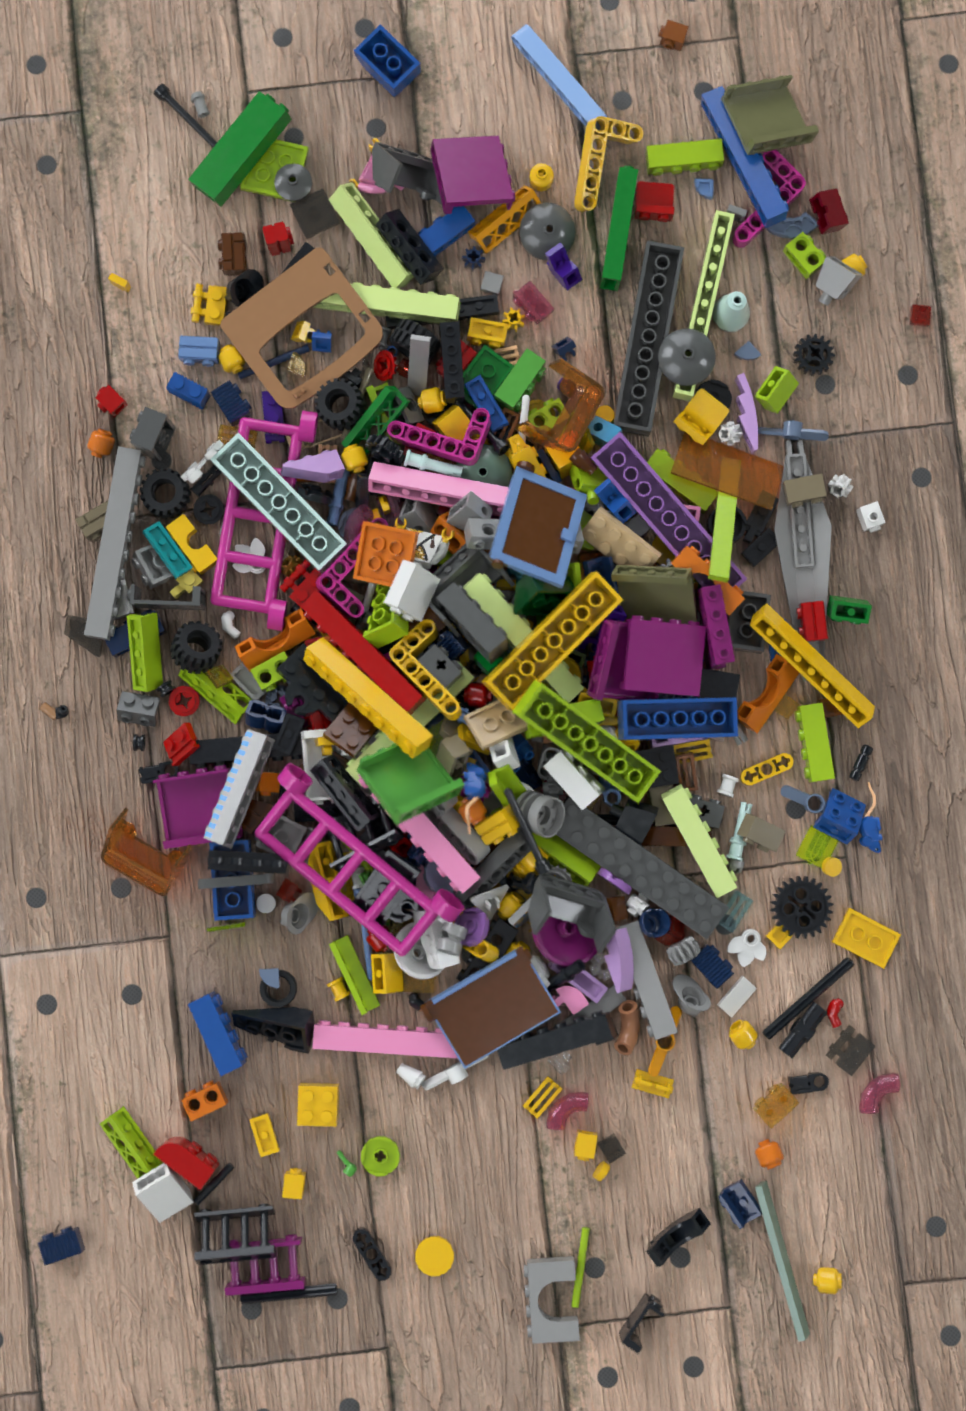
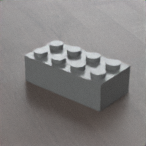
M453 582L436 597L438 608L483 657L492 664L508 650L507 633L503 628H497L493 624V618L488 613L484 614L480 610L481 606L475 599L470 600L467 597L468 593L461 585L457 586Z

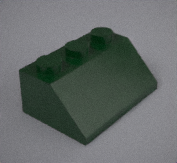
M523 574L516 584L513 612L515 615L548 616L575 589V586L568 574H566L562 588Z

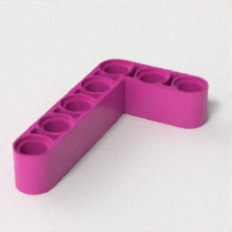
M777 150L763 152L764 166L770 170L772 179L780 186V196L786 198L789 206L800 196L806 181ZM771 157L774 161L768 162L765 158ZM784 170L787 175L783 176L778 171ZM796 183L800 188L795 189L792 187V184ZM757 211L753 212L735 230L732 241L736 247L744 248L765 229ZM756 221L760 226L754 227L751 222ZM738 234H744L746 239H739Z
M476 409L471 417L463 441L400 421L389 423L387 431L391 440L395 443L472 466L477 463L491 426V418L486 409ZM481 416L487 417L484 422L477 421ZM401 429L400 434L393 435L394 430ZM474 434L480 435L477 440H472L471 437ZM413 435H419L417 440H410ZM432 440L438 441L435 446H429L428 444ZM449 446L456 447L453 452L446 451ZM469 451L474 453L470 458L464 457Z
M376 518L371 521L372 523L377 522L388 526L387 521L383 518ZM361 532L316 580L318 590L345 616L351 619L362 616L364 605L340 581L356 564V559L351 560L348 557L349 550L355 551L357 558ZM336 564L342 565V574H338L335 571ZM323 578L330 580L329 588H325L322 585ZM337 591H341L344 594L343 601L337 600ZM352 604L358 607V613L356 615H353L350 612V606Z

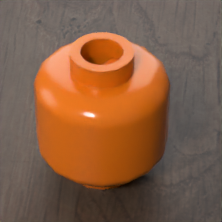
M98 428V431L95 430L91 433L87 444L88 449L92 451L91 455L102 458L103 455L109 456L115 443V438L111 432Z
M467 798L460 801L462 805L458 808L466 824L465 809L466 805L471 801ZM478 799L469 807V821L473 826L486 818L487 809L481 799Z
M769 1139L758 1143L759 1147L755 1150V1154L761 1167H767V1170H770L782 1164L781 1161L784 1159V1155L778 1142H770Z

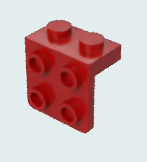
M639 181L636 186L634 219L672 222L674 215V185L670 183Z

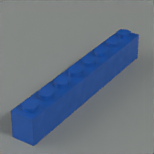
M720 86L702 94L701 106L718 139L722 138L723 148L766 229L786 220L789 207L787 202L782 200L778 185H774L770 170L765 168L761 153L747 155L721 100L725 90L723 86Z

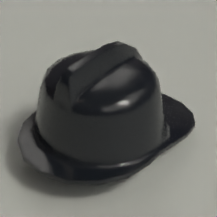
M255 269L244 271L228 283L225 299L230 300L235 306L239 307L264 288L262 275Z

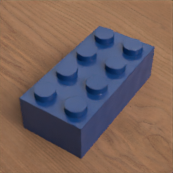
M251 840L235 841L232 849L214 842L209 843L210 850L252 852ZM211 870L212 878L253 875V872ZM254 885L212 888L214 921L256 917Z
M213 991L192 1001L188 1006L220 1076H223L243 1066L247 1062L246 1058L248 1056L244 1047H240L238 1043L240 1038L235 1029L232 1030L229 1024L231 1018L228 1012H224L221 1006L223 1004L221 996Z

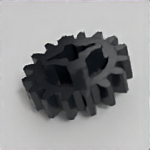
M808 334L805 340L801 338L799 340L800 344H796L794 347L797 350L793 353V356L797 357L794 363L800 364L797 369L803 368V374L810 371L811 376L815 372L821 375L822 369L826 372L829 369L828 365L831 366L833 364L831 359L835 357V354L831 353V351H833L834 346L829 347L830 340L823 341V335L819 339L817 334H814L813 338ZM802 349H803V353L805 354V358H804V359L802 358ZM824 350H825V353H826V359H825V357L823 356V351H824Z
M373 434L366 441L365 446L368 447V451L372 452L371 456L381 463L401 466L406 457L403 454L404 451L399 450V445L391 441L389 437Z

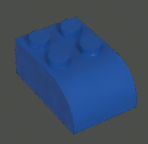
M381 24L354 49V54L360 64L394 98L421 73L420 62Z

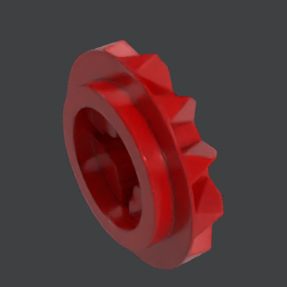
M383 350L375 357L374 373L381 381L390 380L393 378V374H396L395 367L398 365L395 364L397 358L393 356V352Z
M189 686L177 687L169 696V706L179 716L192 715L197 711L200 704L198 693ZM181 694L185 698H192L187 702V707L183 704L177 705L182 701Z

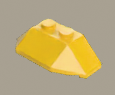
M332 842L318 843L310 853L308 865L329 883L339 873L329 866V864L337 860ZM352 877L340 889V892L351 901L355 898L352 886H354ZM312 884L316 904L330 921L349 916L345 910Z

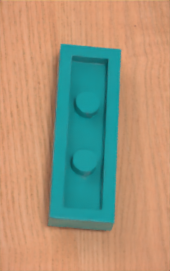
M160 521L143 530L142 533L175 579L192 570L193 567Z

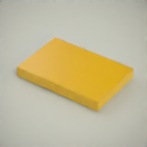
M848 908L831 942L884 969L901 934Z

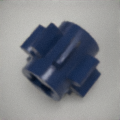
M475 246L471 250L466 248L467 256H462V260L467 261L464 267H470L472 272H474L475 268L482 269L481 262H485V257H481L483 250L478 251ZM472 256L476 257L475 261H471Z
M413 844L406 853L410 856L408 861L416 867L425 866L429 862L423 855L425 850L421 846L417 848Z

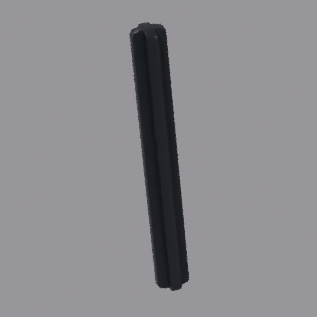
M336 1283L305 1286L304 1289L241 1294L240 1300L241 1304L332 1296L337 1295L338 1288Z

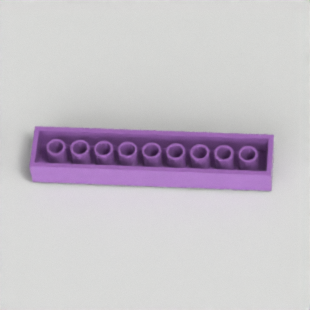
M621 432L591 457L592 461L612 481L675 557L685 546L689 548L694 546L701 553L699 557L703 561L706 559L710 561L712 537ZM731 560L730 580L728 583L732 587L735 585L739 587L747 578ZM702 573L693 574V578L701 587L714 585L707 575Z

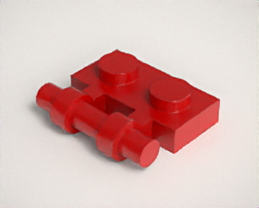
M306 559L295 567L296 570L289 577H286L283 580L284 583L279 587L284 593L291 588L293 592L289 597L299 607L315 590H318L316 580L321 575L316 569L310 574L306 571L311 565ZM303 575L305 579L297 586L294 582ZM323 578L322 585L326 587L329 581Z

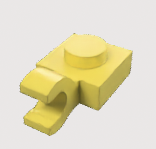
M190 570L176 579L179 585L174 587L170 593L175 599H178L185 591L191 594L193 586H200L204 581L193 570Z

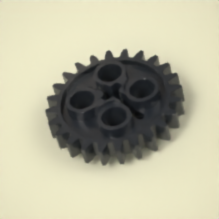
M796 876V881L789 878V884L783 881V888L776 887L779 893L772 894L776 898V901H770L771 904L775 905V908L770 909V911L776 913L772 919L779 920L775 924L776 926L783 925L782 932L788 929V936H792L795 932V938L798 939L800 934H802L804 939H807L808 933L811 937H815L814 931L822 933L820 927L827 928V925L824 923L825 920L831 921L827 915L833 913V911L829 910V907L834 904L828 902L832 896L825 895L828 889H820L822 883L819 882L815 885L816 879L814 878L810 882H808V876H804L803 881H801L800 876ZM799 888L804 890V897L801 899L796 897V891ZM788 896H791L796 902L804 904L803 907L815 915V919L811 918L805 911H798L800 907L790 901ZM815 900L819 902V909L817 911L811 909V903ZM787 903L792 905V912L789 914L784 912V906ZM801 916L807 917V924L805 926L799 924Z

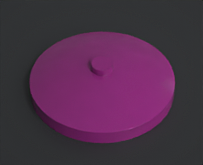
M549 916L538 934H533V939L540 953L547 960L559 966H569L578 959L586 963L597 953L593 938L582 936L577 924Z

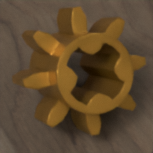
M296 555L294 557H286L282 562L281 566L284 569L281 572L286 577H289L296 570L295 567L301 564L303 560Z

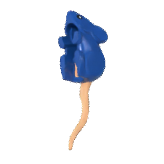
M467 762L468 772H464V779H466V782H464V792L467 795V799L471 800L465 809L470 835L469 807L485 795L487 775L483 768Z
M868 782L873 803L865 817L862 818L859 828L862 837L859 839V843L873 852L881 853L879 841L883 840L882 834H879L881 830L879 817L870 816L876 805V796L870 782Z

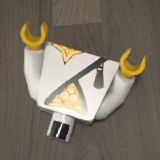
M397 517L396 520H395V526H396L397 528H402V529H404V528L406 527V524H407L406 518L404 519V523H405V524H404V525H399V524L397 523V521H398V517ZM406 527V530L419 532L414 563H417L424 569H430L432 565L439 563L446 556L450 544L449 540L454 536V531L448 537L445 534L447 528L442 530L441 535H436Z

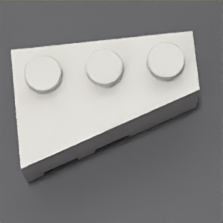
M563 749L543 766L581 810L585 809L606 789L583 765Z
M422 907L418 908L417 911L410 910L414 914L413 920L415 925L426 913V910ZM439 915L420 938L430 967L434 969H442L460 963L459 956L450 955L435 949L438 938L442 937L440 932L443 922H449Z

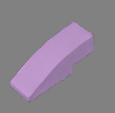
M622 928L616 931L607 944L609 954L604 956L617 993L632 989L634 978L631 942L627 928Z
M549 962L547 965L556 973H559L564 967ZM586 970L577 974L572 981H569L571 985L596 1004L608 990V987Z

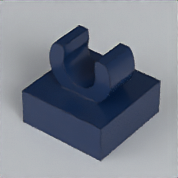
M569 337L551 346L554 353L559 355L565 362L567 361L565 357L567 352H570L572 356H576L573 350L576 345Z

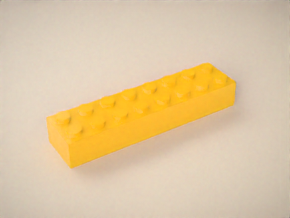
M597 571L591 572L481 682L508 710H513L533 681L542 682L623 599Z

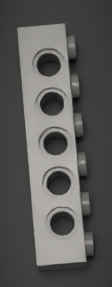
M468 518L464 529L467 549L491 550L499 519ZM580 524L572 554H579L584 543Z

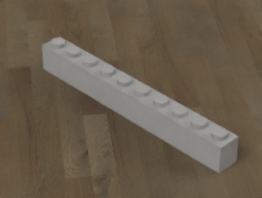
M119 446L117 449L84 635L88 638L110 641L111 636L113 637L115 634L113 621L114 617L117 618L119 606H116L117 599H120L122 595L120 583L121 580H124L126 572L123 566L124 561H127L129 556V550L126 549L128 542H131L132 539L130 527L131 523L134 524L136 513L133 510L134 505H137L139 501L137 488L141 486L142 475H140L141 468H144L146 457L143 456L144 454L141 450Z

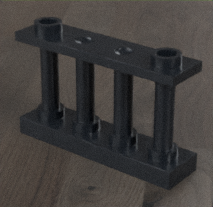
M372 797L369 800L381 814L380 818L386 833L376 839L371 822L365 826L369 840L366 846L374 853H377L388 846L397 844L399 840L405 837L404 834L392 829L388 814L384 811L383 806L380 803L378 804ZM344 814L334 818V820L357 838L354 827ZM328 830L324 837L331 839L337 858L329 866L340 872L355 852L353 851L344 856L339 838Z
M259 1204L258 1207L219 1211L203 1209L198 1213H194L197 1222H202V1249L200 1252H194V1260L197 1265L276 1258V1249L274 1245L269 1243L268 1216L275 1215L273 1205ZM260 1216L261 1244L251 1247L249 1245V1217ZM241 1218V1246L232 1249L229 1243V1219ZM221 1220L222 1247L220 1250L212 1251L210 1249V1221Z

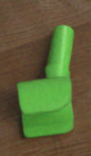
M339 1150L336 1153L346 1165L343 1172L351 1177L357 1168Z

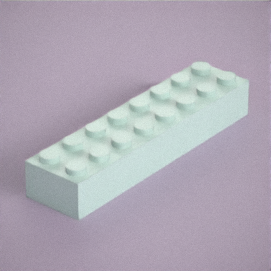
M239 433L210 459L233 485L320 573L347 547V543Z

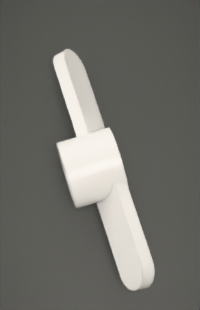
M489 1055L465 1069L461 1062L455 1063L444 1071L425 1080L422 1083V1087L424 1090H429L447 1080L452 1085L469 1076L466 1069L487 1059Z

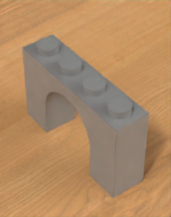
M574 1256L527 1259V1265H523L524 1278L528 1277V1285H525V1298L529 1297L530 1305H526V1316L530 1317L531 1325H527L528 1337H532V1344L580 1341L577 1316L553 1317L544 1313L538 1304L539 1293L547 1284L560 1281H576Z

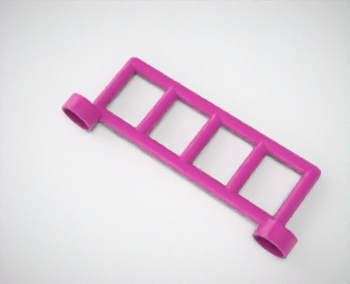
M303 410L299 426L244 417L239 422L238 433L247 442L250 430L291 436L288 461H296L300 459L302 441L314 443L318 413ZM273 467L295 490L296 478L282 476V468ZM230 481L210 601L216 606L268 614L267 629L283 631L288 602L278 600L277 593L286 538L276 528L272 557L230 551L235 518L272 524L259 510L237 506L240 491ZM228 562L270 569L264 602L223 595Z
M287 764L278 776V781L286 791L255 830V836L401 957L406 956L438 915L446 921L454 922L461 914L464 906L454 894L445 889H439L434 897L430 899L305 796L304 793L311 786L312 779L304 770L293 764ZM292 801L319 822L295 854L269 833ZM328 830L355 852L331 883L304 862ZM363 860L367 861L391 881L367 912H364L340 892V889ZM399 890H402L426 910V913L402 942L375 921Z

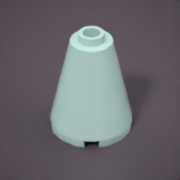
M735 291L720 297L715 302L712 318L721 330L736 332L747 324L750 317V309L743 293Z

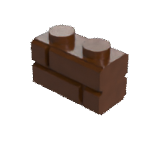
M243 232L222 233L221 240H218V250L222 251V258H219L218 261L219 270H222L225 276L240 275L247 270L246 237Z

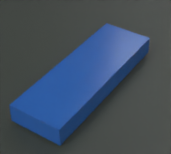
M481 375L464 384L477 408H484L489 412L491 418L490 430L493 434L509 425L508 420Z

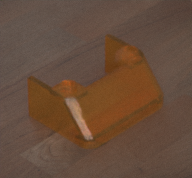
M561 358L551 362L548 367L563 376L560 382V390L569 399L553 428L551 429L545 425L536 427L526 421L517 424L515 429L540 445L568 453L578 447L605 396V391L602 385Z
M124 808L108 830L101 853V860L109 867L154 893L166 896L185 866L192 846L189 844L184 852L172 850L168 855L136 837L137 830L134 824L125 821L129 809Z

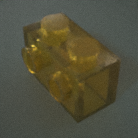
M777 1083L769 1089L770 1093L765 1098L763 1096L754 1103L755 1107L752 1108L770 1129L800 1103L782 1083L779 1085Z

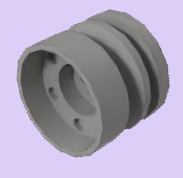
M526 791L519 796L517 803L531 833L545 838L556 835L561 829L565 818V807L562 801L556 797L535 791Z

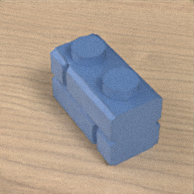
M180 336L178 357L184 365L193 366L195 363H202L203 366L212 367L214 364H219L220 340L214 337Z

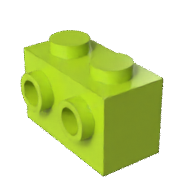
M775 366L754 397L765 410L778 414L799 382L789 370Z

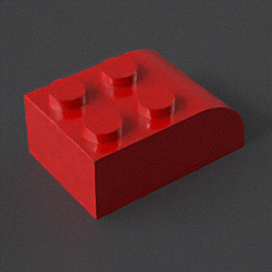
M183 1137L167 1139L153 1153L154 1156L199 1190L202 1189L220 1165L217 1162L218 1159L213 1154H206L201 1150L202 1146L195 1141L191 1142Z

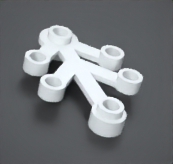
M220 440L213 443L206 450L205 457L199 463L196 461L192 463L188 470L180 477L185 482L188 480L193 484L203 474L199 469L224 444Z

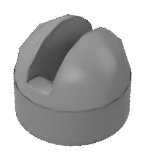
M729 859L728 868L730 871L733 870V872L738 874L743 870L745 862Z

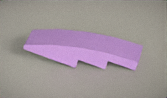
M742 373L735 379L741 393L735 401L742 414L736 421L740 424L751 454H754L758 450L756 409L745 374Z

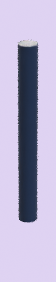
M306 344L265 362L269 367H273L310 350ZM250 367L237 374L241 380L255 373Z

